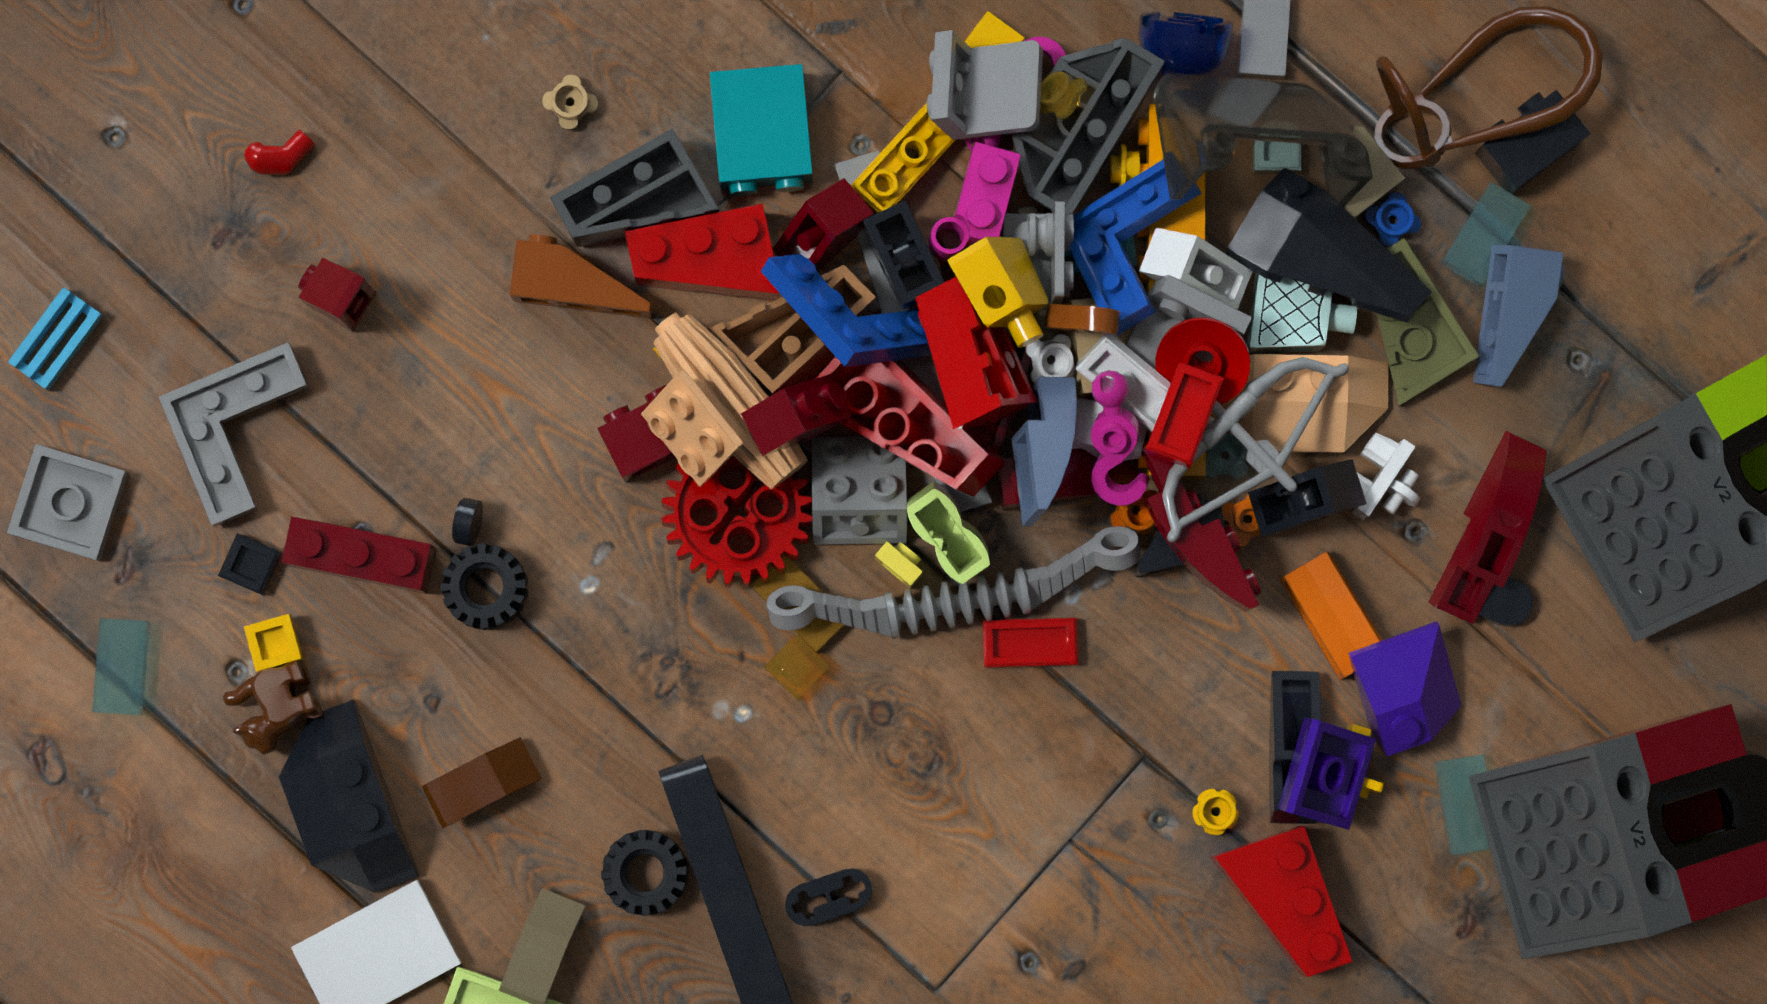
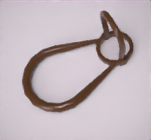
M1549 6L1519 7L1491 18L1471 34L1415 96H1413L1392 62L1387 57L1381 56L1377 59L1376 66L1390 105L1387 108L1388 110L1381 115L1375 126L1374 139L1396 167L1412 169L1434 166L1439 162L1441 155L1447 150L1536 132L1564 122L1588 103L1601 80L1603 53L1593 30L1574 14ZM1523 25H1548L1564 30L1578 42L1584 56L1583 75L1573 92L1555 106L1452 140V128L1446 112L1437 103L1425 100L1431 92L1501 33ZM1421 111L1434 115L1442 123L1441 136L1434 146L1430 144L1427 126ZM1408 112L1412 119L1421 151L1420 154L1415 156L1398 155L1391 152L1384 144L1385 132L1390 123L1404 117Z

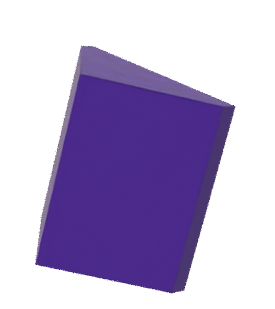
M1304 717L1278 809L1349 830L1376 739L1323 721Z

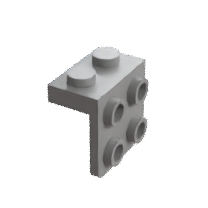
M953 30L935 32V47L929 57L930 69L933 75L932 93L927 98V111L930 120L952 140L1026 132L1036 129L1040 122L1043 48L1034 40L971 48Z

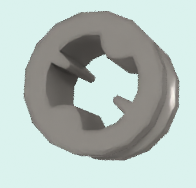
M1029 213L1028 255L1035 256V253L1041 250L1046 253V256H1052L1054 240L1053 213H1047L1044 218H1038L1035 213Z

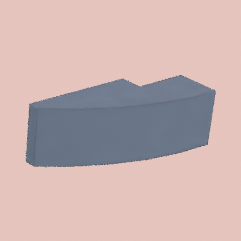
M1039 377L1031 386L1037 402L1026 407L1027 421L1012 437L1022 526H1032L1047 510L1067 468L1076 425L1077 399L1075 377Z

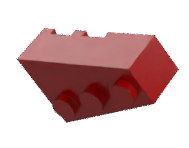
M763 203L625 231L633 275L637 286L687 292L699 291L738 298L741 296L767 299L768 301H774L782 297L761 272L768 258L774 257Z

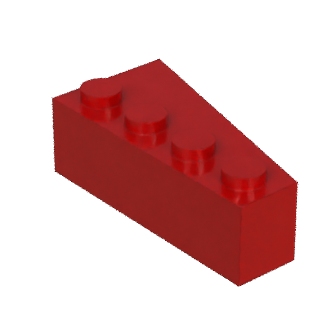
M834 357L816 377L819 378L831 374L835 383L843 389L847 399L846 404L852 416L841 422L842 425L854 430L958 491L975 497L1006 463L971 428L953 430L946 404L901 360L844 367Z

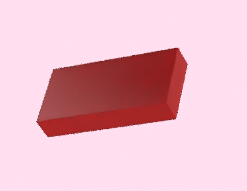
M1179 362L1146 447V453L1191 469L1224 378Z
M1077 618L982 621L984 668L1078 665Z

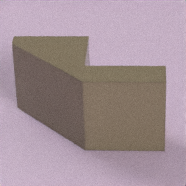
M542 888L525 922L499 991L530 1004H545L559 975L566 950L583 916L585 905Z

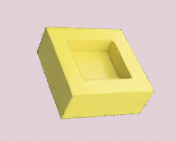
M886 541L875 554L874 559L909 589L922 576L923 571L917 567L921 559L901 542L896 547H893Z

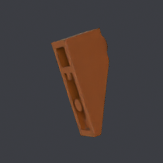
M531 234L529 235V241L517 240L509 294L514 302L652 319L653 308L650 302L564 245H557V238Z

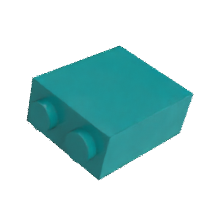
M802 64L709 72L720 189L730 190L731 196H748L758 193L757 187L776 186V191L793 192L804 189V183L813 182Z

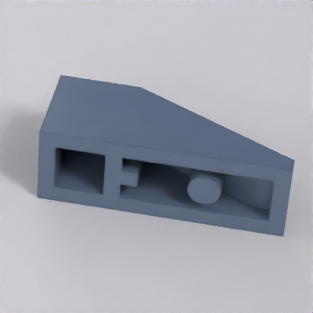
M1492 244L1477 350L1479 357L1476 358L1473 383L1501 387L1504 385L1557 300L1558 289L1564 280L1563 252Z

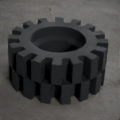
M486 543L477 544L478 546L474 547L468 546L463 548V552L460 554H455L450 559L451 563L448 568H444L442 573L444 580L441 583L444 604L457 620L467 626L479 630L498 629L503 624L511 623L515 615L523 610V603L525 598H528L529 592L527 590V574H525L521 563L502 547L491 546ZM481 569H491L497 572L503 582L501 596L489 605L474 603L467 593L469 578L473 573Z
M637 830L623 835L609 847L610 850L602 862L601 880L603 879L606 894L609 895L618 908L620 907L633 915H654L669 909L683 894L688 880V865L681 848L670 837L656 831ZM640 854H650L656 857L663 867L661 883L654 890L648 892L636 890L627 879L628 864L634 857Z

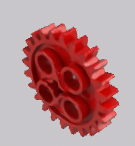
M731 456L701 487L698 486L690 475L682 470L679 463L676 465V470L682 480H667L666 482L667 488L675 494V497L662 498L661 501L663 508L674 511V513L662 517L661 520L664 527L676 528L666 536L668 545L682 543V546L675 553L676 559L681 561L690 556L693 558L689 566L691 574H695L705 567L707 568V583L711 584L719 573L724 575L726 588L731 587L735 576H741L744 586L750 588L752 574L757 573L761 580L767 583L769 582L767 569L771 566L782 574L786 572L782 560L784 556L798 560L799 552L793 546V543L807 544L809 541L808 535L800 530L799 527L813 525V517L801 512L812 507V497L799 496L808 488L807 479L793 481L798 471L772 490L765 484L759 488L745 504L747 517L743 518L739 515L734 517L725 530L722 539L718 544L713 545L710 543L712 537L718 534L729 522L728 507L732 506L738 509L749 495L752 486L759 479L734 456ZM729 471H739L746 477V481L740 488L728 489L720 483L722 476ZM775 498L784 507L777 516L766 517L757 510L759 504L764 499ZM701 507H710L718 513L716 520L707 526L695 524L692 520V515ZM740 534L748 535L755 541L753 548L744 554H737L729 548L731 539Z

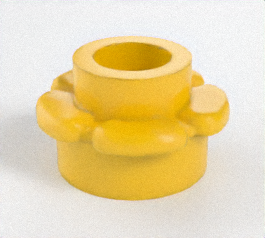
M1208 789L1198 796V803L1193 807L1192 815L1195 823L1203 826L1206 833L1221 835L1225 832V829H1231L1236 825L1239 819V811L1235 806L1237 801L1230 792L1226 790L1217 792L1215 789ZM1218 807L1220 814L1213 816L1211 813L1212 808Z

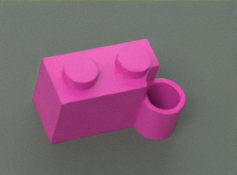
M975 142L970 154L954 217L940 219L935 223L929 236L928 246L935 258L947 261L984 237L1000 236L1021 154ZM942 230H952L959 236L961 245L954 249H946L937 242L936 234Z

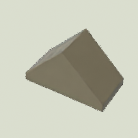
M1354 126L1348 135L1341 206L1356 220L1370 207L1376 205L1399 187L1405 179L1365 127Z

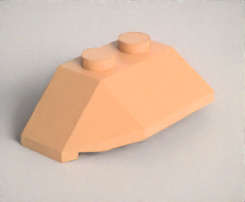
M1251 354V368L1248 380L1236 397L1221 405L1224 409L1228 408L1241 393L1246 391L1247 383L1265 374L1281 362L1305 357L1334 367L1343 363L1349 366L1347 374L1336 377L1291 453H1344L1388 410V362L1341 355ZM1308 369L1286 374L1257 400L1255 407L1239 421V424L1255 441L1268 440L1278 452H1281L1325 374ZM1229 432L1237 441H1239L1231 432Z

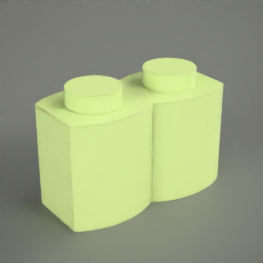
M933 481L907 500V513L912 527L923 540L935 546L940 565L952 579L964 584L990 565L988 548L984 538L972 524L961 519V512L955 498L944 486Z

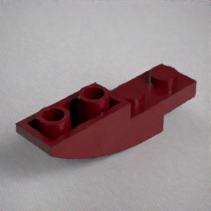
M1505 431L1463 513L1471 520L1428 603L1444 612L1474 624L1494 584L1501 588L1504 587L1517 560L1533 518L1542 484L1547 450Z
M1144 447L1141 451L1142 457L1159 491L1158 494L1147 498L1144 505L1168 546L1204 585L1227 602L1244 612L1259 606L1256 596L1262 594L1260 586L1252 570L1249 568L1243 571L1236 556V553L1241 551V546L1230 525L1223 528L1220 519H1216L1201 526L1198 519L1182 528L1180 538L1176 542L1171 543L1168 541L1167 535L1171 527L1162 494L1168 472L1175 463L1147 454L1146 447ZM1179 480L1174 501L1177 515L1180 519L1200 508L1201 504L1193 490L1186 492L1181 480Z

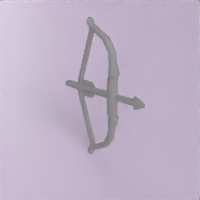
M1305 357L1281 362L1265 374L1247 383L1246 391L1241 393L1228 408L1224 409L1216 400L1212 413L1217 418L1205 429L1193 463L1206 450L1212 449L1228 432H1231L1248 449L1246 461L1259 474L1179 519L1174 496L1179 480L1188 468L1174 464L1168 472L1162 494L1171 527L1167 535L1168 541L1171 543L1176 542L1180 538L1182 528L1273 476L1288 491L1294 492L1297 489V484L1282 467L1336 377L1347 374L1349 366L1343 363L1334 367ZM1303 369L1325 374L1281 453L1268 440L1255 441L1239 424V421L1255 407L1257 400L1286 374Z

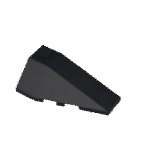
M1285 167L1260 192L1226 251V255L1264 278L1279 283L1282 277L1309 284L1308 292L1323 296L1325 290L1349 297L1353 306L1406 323L1427 302L1432 293L1429 288L1325 190Z

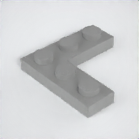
M289 342L159 396L166 417L213 527L258 509L223 423L309 387L293 347Z

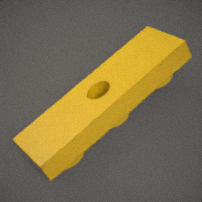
M926 102L851 186L864 198L866 204L875 215L898 204L955 140H952L930 120ZM905 148L914 149L918 154V158L913 159L907 156Z

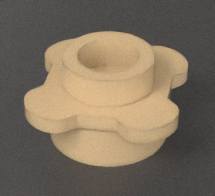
M576 75L565 76L562 82L553 91L546 92L542 99L544 108L553 111L557 115L560 126L565 130L575 129L578 126L579 119L587 113H594L598 107L596 96L585 91L581 85L580 78ZM572 98L575 103L573 106H567L566 100Z

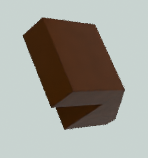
M520 737L422 786V789L442 829L482 811L500 799L535 784L542 778Z

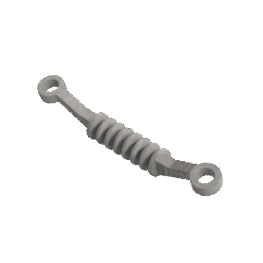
M1121 526L1102 529L1081 547H1077L1069 554L1067 553L1048 567L1044 566L1023 570V568L1015 569L1013 584H1008L1001 571L997 572L995 587L991 588L984 575H979L977 590L972 591L968 583L965 582L964 584L959 583L958 594H953L947 582H942L940 597L935 598L929 586L924 585L921 600L916 601L909 588L905 589L903 604H897L891 592L884 593V596L860 601L838 595L819 593L797 585L785 586L775 590L767 598L768 616L771 624L782 630H796L805 627L817 617L824 620L829 619V621L839 624L842 622V624L851 627L854 625L855 628L863 630L867 628V631L879 632L882 635L892 636V639L899 638L901 623L904 622L907 623L913 635L918 634L920 619H925L930 630L933 632L937 629L938 616L943 615L949 627L954 628L958 612H962L968 625L974 622L975 609L981 610L986 621H992L993 608L997 605L1000 607L1004 617L1009 618L1013 602L1018 603L1024 615L1031 614V610L1038 607L1041 602H1045L1052 595L1061 591L1062 587L1065 588L1074 582L1073 579L1077 580L1084 575V572L1087 573L1095 566L1115 571L1134 565L1140 558L1139 539L1135 531ZM1124 547L1119 550H1109V548ZM789 606H799L791 610L784 609Z

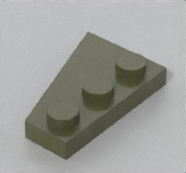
M1405 238L1387 248V250L1429 288L1432 293L1427 302L1408 323L1376 313L1399 406L1479 357Z

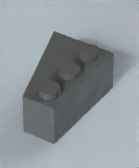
M673 128L550 197L554 208L577 247L625 238V231L720 212Z

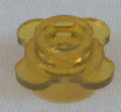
M1062 71L1050 74L1041 83L1040 111L1043 114L1055 113L1059 119L1069 117L1079 105L1081 95L1087 89V82L1083 78L1074 80Z

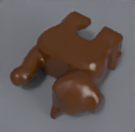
M296 660L280 668L262 670L239 685L236 690L224 693L223 701L228 706H238L254 696L263 710V715L251 717L233 729V733L240 735L248 748L258 750L263 755L269 754L276 749L278 738L283 732L296 728L305 720L311 718L318 720L324 717L319 700L316 697H312L309 691L299 696L296 695L299 685H306L312 682L305 664Z

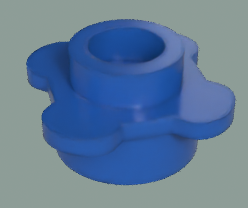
M1398 192L1391 193L1387 201L1378 207H1370L1365 213L1366 222L1374 225L1380 234L1379 242L1385 247H1391L1398 242L1400 237L1407 233H1416L1421 224L1420 218L1413 214L1411 207L1406 203V197ZM1390 216H1395L1397 218V222L1395 224H1391L1389 222Z

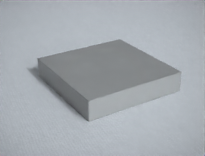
M35 444L7 533L100 561L128 472Z

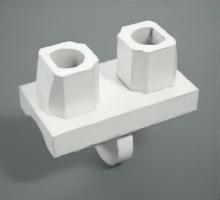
M1373 434L1360 455L1379 467L1380 470L1372 482L1357 472L1367 504L1354 508L1351 512L1362 521L1365 517H1369L1386 491L1390 493V496L1382 508L1390 514L1394 515L1402 502L1412 507L1417 505L1420 497L1411 488L1419 478V475L1407 469L1400 481L1394 479L1416 446L1405 439L1396 443L1381 434Z

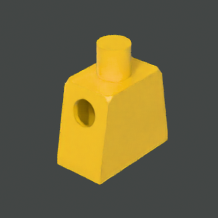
M984 237L947 260L984 325L988 328L1008 327L1018 348L1030 345L1043 337L1044 334L1033 314L1048 305V298L1021 238Z

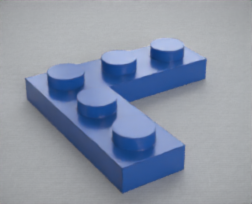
M1178 151L1073 215L1074 234L1070 251L1097 307L1120 311L1118 333L1114 335L1115 337L1155 313L1122 242L1201 194L1185 160Z
M801 254L769 257L763 266L762 274L844 367L932 355L925 330L918 317L919 309L857 317L844 303L842 295L831 288L817 273L815 265Z

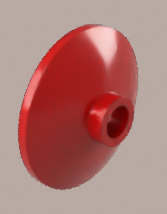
M1192 318L1173 326L1161 339L1155 357L1156 371L1170 383L1179 362L1223 377L1224 381L1217 397L1220 405L1232 400L1241 392L1248 380L1251 368L1250 353L1241 335L1228 324L1212 318ZM1199 351L1210 352L1213 359L1203 362L1197 358L1196 353Z

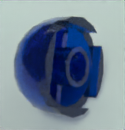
M1160 12L1142 13L1140 15L1138 32L1139 46L1165 61L1160 72L1167 74V83L1194 85L1195 77L1211 74L1221 66L1228 55L1233 22L1227 21L1223 23V18L1174 12V16H1168V21L1160 20Z

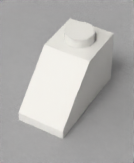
M1160 228L1155 229L1139 269L1141 273L1154 281L1169 274L1237 310L1253 272L1196 235Z

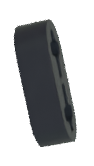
M850 868L799 884L791 889L786 897V913L794 923L801 926H811L859 910L870 900L872 894L871 882L862 871ZM846 876H851L854 882L862 881L865 886V890L858 893L860 901L856 903H850L848 897L832 901L830 892L843 887L842 878ZM801 891H807L809 897H816L822 894L826 896L827 903L816 906L814 908L815 916L806 919L803 912L795 913L792 904L799 901L798 893Z

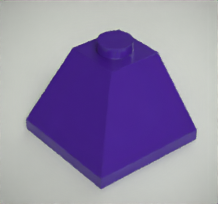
M1437 621L1348 653L1371 734L1387 757L1432 741L1462 706L1441 629Z

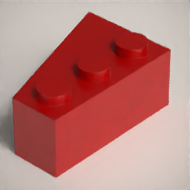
M957 277L915 297L919 309L918 317L926 333L953 430L991 425L1037 402L1006 328H988L983 324Z
M1296 826L1210 856L1213 863L1221 870L1240 898L1248 905L1265 927L1264 929L1301 976L1310 977L1352 962L1305 826Z

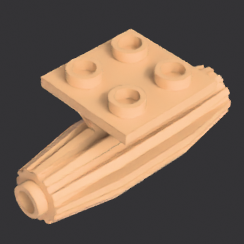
M675 312L655 328L659 337L654 340L653 344L673 379L641 415L648 422L653 434L665 443L678 459L682 470L690 475L699 487L705 484L731 456H734L771 490L787 480L808 461L799 444L762 456L741 413L769 396L736 355L691 314L680 317Z

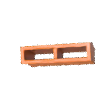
M1329 550L1279 579L1339 680L1353 673L1348 655L1349 652L1383 641Z

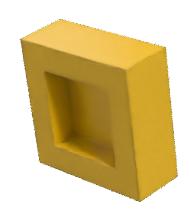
M291 614L244 626L256 672L259 673L265 669L281 667L296 660H304Z

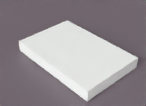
M419 880L413 881L291 947L320 1004H388L462 964Z

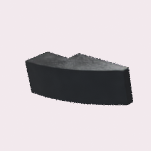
M1272 671L1269 730L1270 823L1317 824L1318 822L1280 810L1278 805L1304 717L1321 721L1319 672Z

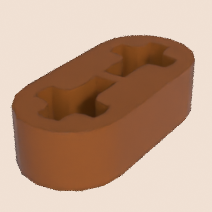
M1048 304L1044 328L1076 333L1117 335L1120 311L1094 306Z

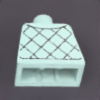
M1255 273L1250 310L1252 318L1248 325L1246 341L1249 353L1321 351L1326 344L1328 331L1354 333L1357 307L1331 303V291L1325 290L1323 296L1308 292L1309 284L1287 277H1282L1279 283Z

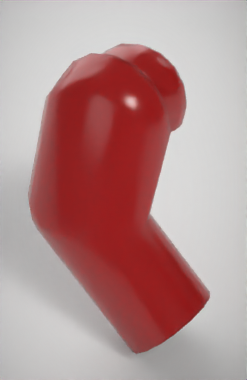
M298 129L283 146L263 145L261 142L251 143L245 149L244 160L252 171L260 175H286L299 164L316 144Z

